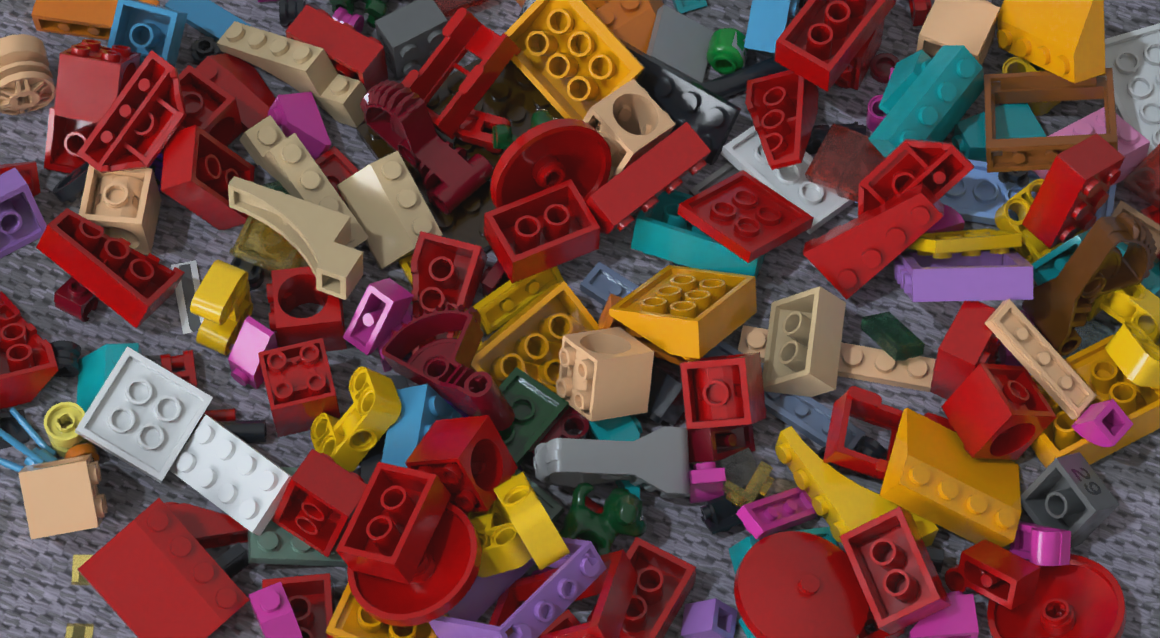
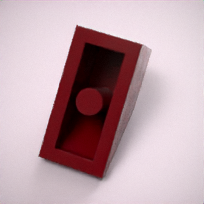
M752 424L688 429L689 462L718 461L755 451Z

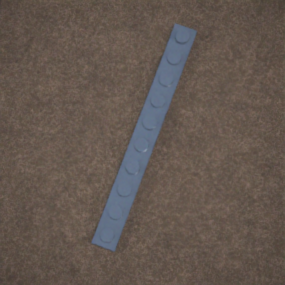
M600 261L580 283V290L604 306L610 293L624 298L639 287ZM721 341L703 357L743 353L726 342ZM764 391L766 411L792 426L795 430L820 446H826L832 415L830 409L811 397ZM848 422L844 447L856 450L859 439L865 436L866 432Z

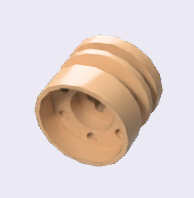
M26 34L9 35L0 38V112L2 114L18 115L25 113V110L30 112L47 106L55 98L56 87L49 68L46 48L42 40Z

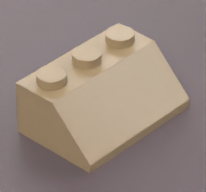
M398 151L367 165L336 186L346 206L369 238L365 242L380 270L412 255L420 231L438 236L443 235Z
M821 286L772 302L762 374L764 391L813 397L836 390L846 302Z

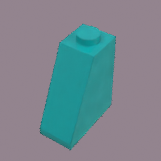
M1028 103L1003 104L995 107L996 139L1047 137ZM985 112L961 120L955 125L954 135L951 138L952 144L967 159L987 162Z

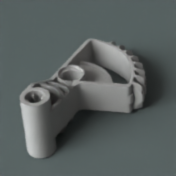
M663 426L635 441L555 438L546 443H540L535 448L533 467L536 478L549 485L562 486L564 488L573 487L575 489L579 483L584 482L596 486L617 480H629L634 486L642 484L643 488L648 492L659 490L660 497L685 498L690 496L687 428Z

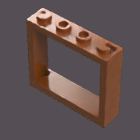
M1105 68V74L1099 75L1103 77H1093L1075 84L1049 71L984 74L987 173L1049 170L1058 154L1094 135L996 139L995 104L1103 99L1106 134L1098 135L1118 151L1112 68Z

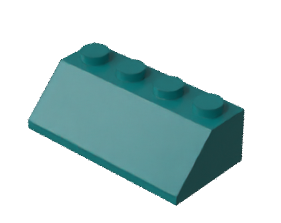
M943 45L868 140L885 158L905 139L943 142L984 90L982 65L964 45Z
M677 190L668 195L664 191L656 197L659 202L646 213L642 210L639 212L631 243L632 249L672 261L678 265L750 275L757 278L766 253L748 263L677 214L679 203L693 197L692 195Z

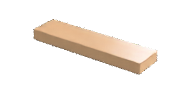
M1010 299L1003 301L985 322L987 327L1072 420L1079 418L1097 395Z

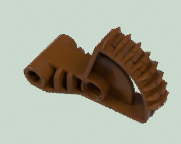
M1126 212L1120 213L1116 217L1107 216L1099 218L1059 275L1034 287L1033 300L1023 301V310L1044 338L1061 356L1072 353L1080 346L1082 338L1075 330V327L1086 325L1087 316L1085 313L1092 311V303L1097 297L1138 285L1150 275L1149 270L1153 268V261L1157 257L1155 254L1157 247L1155 246L1156 242L1153 239V235L1143 222L1141 223L1138 218L1128 215ZM1120 242H1129L1127 250L1122 257L1121 251L1116 246Z

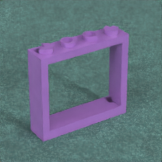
M1009 249V253L992 254L990 250H981L980 256H962L961 253H952V258L936 259L933 258V255L920 256L917 255V251L902 252L899 254V260L893 261L894 280H897V284H900V288L904 290V293L909 296L912 302L1033 300V266L1014 249Z
M561 537L570 554L548 566L559 569L501 626L475 621L529 568L537 565L532 557L524 566L489 577L481 578L477 576L471 589L454 608L428 623L438 638H537L607 567L591 541ZM512 627L514 632L508 637L505 632Z

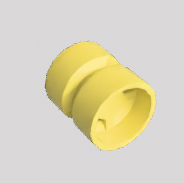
M58 403L52 406L44 417V428L51 445L57 454L63 458L70 448L78 444H93L75 433V429L85 415L83 408L76 403Z

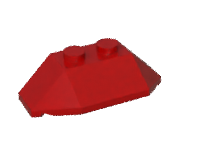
M151 50L77 152V155L101 173L149 168L187 116L177 68Z
M905 139L859 181L858 215L885 204V201L922 182L940 199L974 168V165L952 143Z

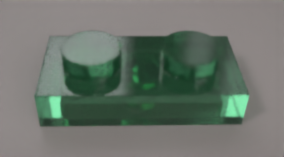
M890 312L862 317L861 329L895 361H904L908 358L923 355L925 344Z

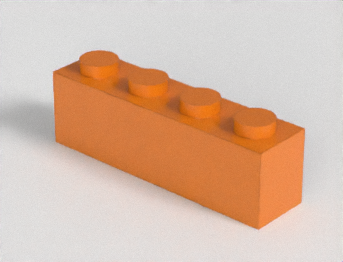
M36 0L31 16L37 31L109 40L118 0ZM138 0L161 6L158 0Z

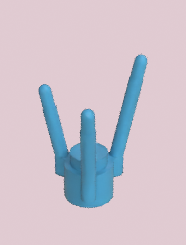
M12 407L10 413L41 450L37 447L30 450L1 428L0 436L27 456L24 461L26 465L59 460L55 457L57 452L49 447L26 419ZM0 458V465L17 472L24 468L22 465Z

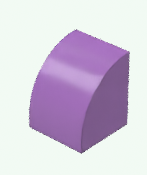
M717 598L685 604L680 636L684 638H734L738 611Z

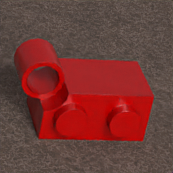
M984 539L961 552L959 564L946 571L945 582L952 592H965L972 589L1012 610L1035 596L1041 567Z

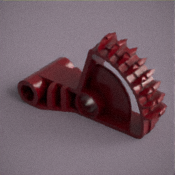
M393 80L381 81L378 85L375 84L361 99L360 107L364 112L367 126L419 171L429 201L442 213L450 214L492 178L494 169L484 156L476 153L471 158H467V150L465 148L458 147L453 150V143L444 142L437 135L424 100L419 97L418 93H413L410 88Z
M448 304L443 311L442 308L436 305L433 313L424 309L423 316L418 318L412 314L411 322L406 324L401 321L402 328L399 331L391 330L392 337L382 348V354L396 373L418 385H430L442 398L457 406L470 417L489 415L498 431H503L512 425L515 420L514 410L491 375L484 371L475 372L469 368L484 335L480 328L481 315L473 306L467 309L462 304L455 309ZM462 330L458 339L444 338L432 341L417 350L407 363L402 361L414 347L426 339L444 332Z

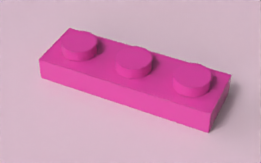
M799 487L745 504L736 513L743 522L745 529L756 540L810 521L818 515L806 491L801 490Z

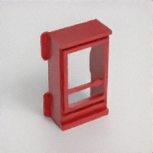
M463 7L459 8L442 30L445 38L419 71L411 70L401 82L405 87L410 88L413 93H418L419 97L427 105L454 68L467 76L459 86V91L440 115L427 107L434 128L452 140L455 137L454 132L461 126L511 58L521 52V49L506 34L503 33L500 36L487 28L471 12ZM467 51L482 60L471 72L458 65Z
M851 386L833 404L823 462L827 464L831 462L884 481L903 411L882 404L881 396L876 393ZM930 412L923 415L955 432L948 423L947 418ZM849 416L891 431L886 460L877 459L844 447Z

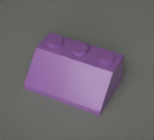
M15 167L0 175V258L41 238L47 227L28 184Z

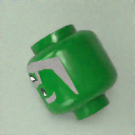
M722 28L714 32L709 42L706 58L715 71L721 74H729L743 68L749 51L748 48H744L746 36L735 28Z

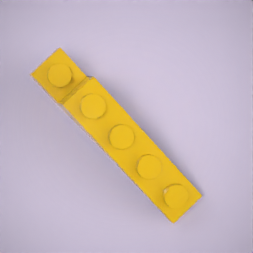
M792 426L780 431L775 446L778 459L791 470L797 486L801 490L806 491L812 500L815 512L826 520L830 526L831 534L837 542H841L839 536L899 507V505L879 496L880 494L858 485L840 474L829 464L824 463L802 440ZM905 509L912 514L925 546L932 545L939 530L936 524Z

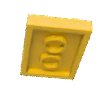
M991 228L924 233L908 249L917 250V255L920 256L933 255V258L936 259L952 258V253H961L962 256H980L981 250H990L992 254L1009 253L1010 247H1022V234Z

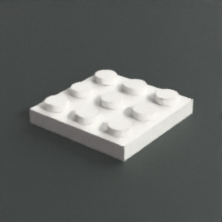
M127 346L75 429V433L161 483L213 397Z

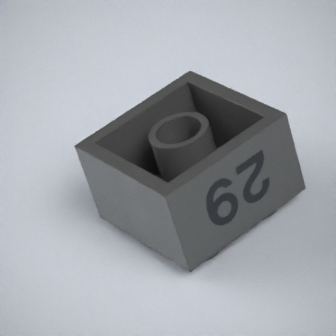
M415 0L375 21L377 40L384 46L386 64L397 80L407 76L411 70L419 71L445 38L442 30L448 23V20L434 0Z
M1080 452L1055 458L1021 495V505L1035 524L1071 531L1070 548L1082 544L1120 505Z

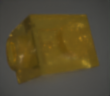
M761 461L745 490L726 480L722 488L727 493L725 498L735 505L742 507L744 504L754 502L758 494L765 497L775 480L769 476L773 467Z

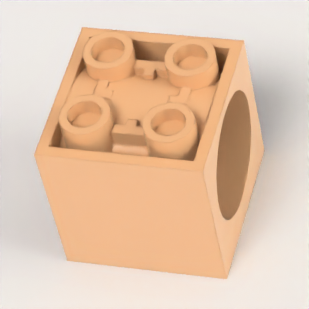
M935 0L919 33L916 52L922 49L933 58L943 45H964L975 59L983 65L994 41L1000 7L986 0Z
M634 78L593 105L582 120L597 129L610 148L612 163L608 181L665 139L676 125L668 113L660 108Z
M89 164L79 215L103 227L104 233L117 239L121 237L131 243L129 247L143 255H148V253L152 252L162 201L153 168L101 173Z
M620 327L563 335L562 348L559 351L560 368L559 378L556 382L557 395L569 402L572 408L591 422L647 413L654 351Z
M91 454L27 465L18 473L31 540L97 528L103 521L105 514L108 513L105 494H99L97 487L99 481L102 480L100 465L98 461L93 462Z

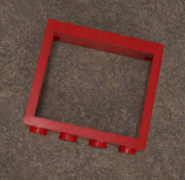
M624 549L600 556L607 569L575 600L600 594L591 621L543 634L537 638L619 637L638 579V574ZM559 568L517 579L499 596L489 624L501 626L522 605L520 601L524 600L525 602ZM510 627L505 633L509 637L514 631Z

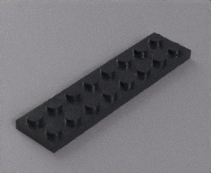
M536 0L525 1L518 19ZM619 39L645 67L637 77L636 82L648 92L649 96L662 110L668 113L676 124L670 134L688 122L711 150L705 162L710 165L714 164L722 151L741 108Z

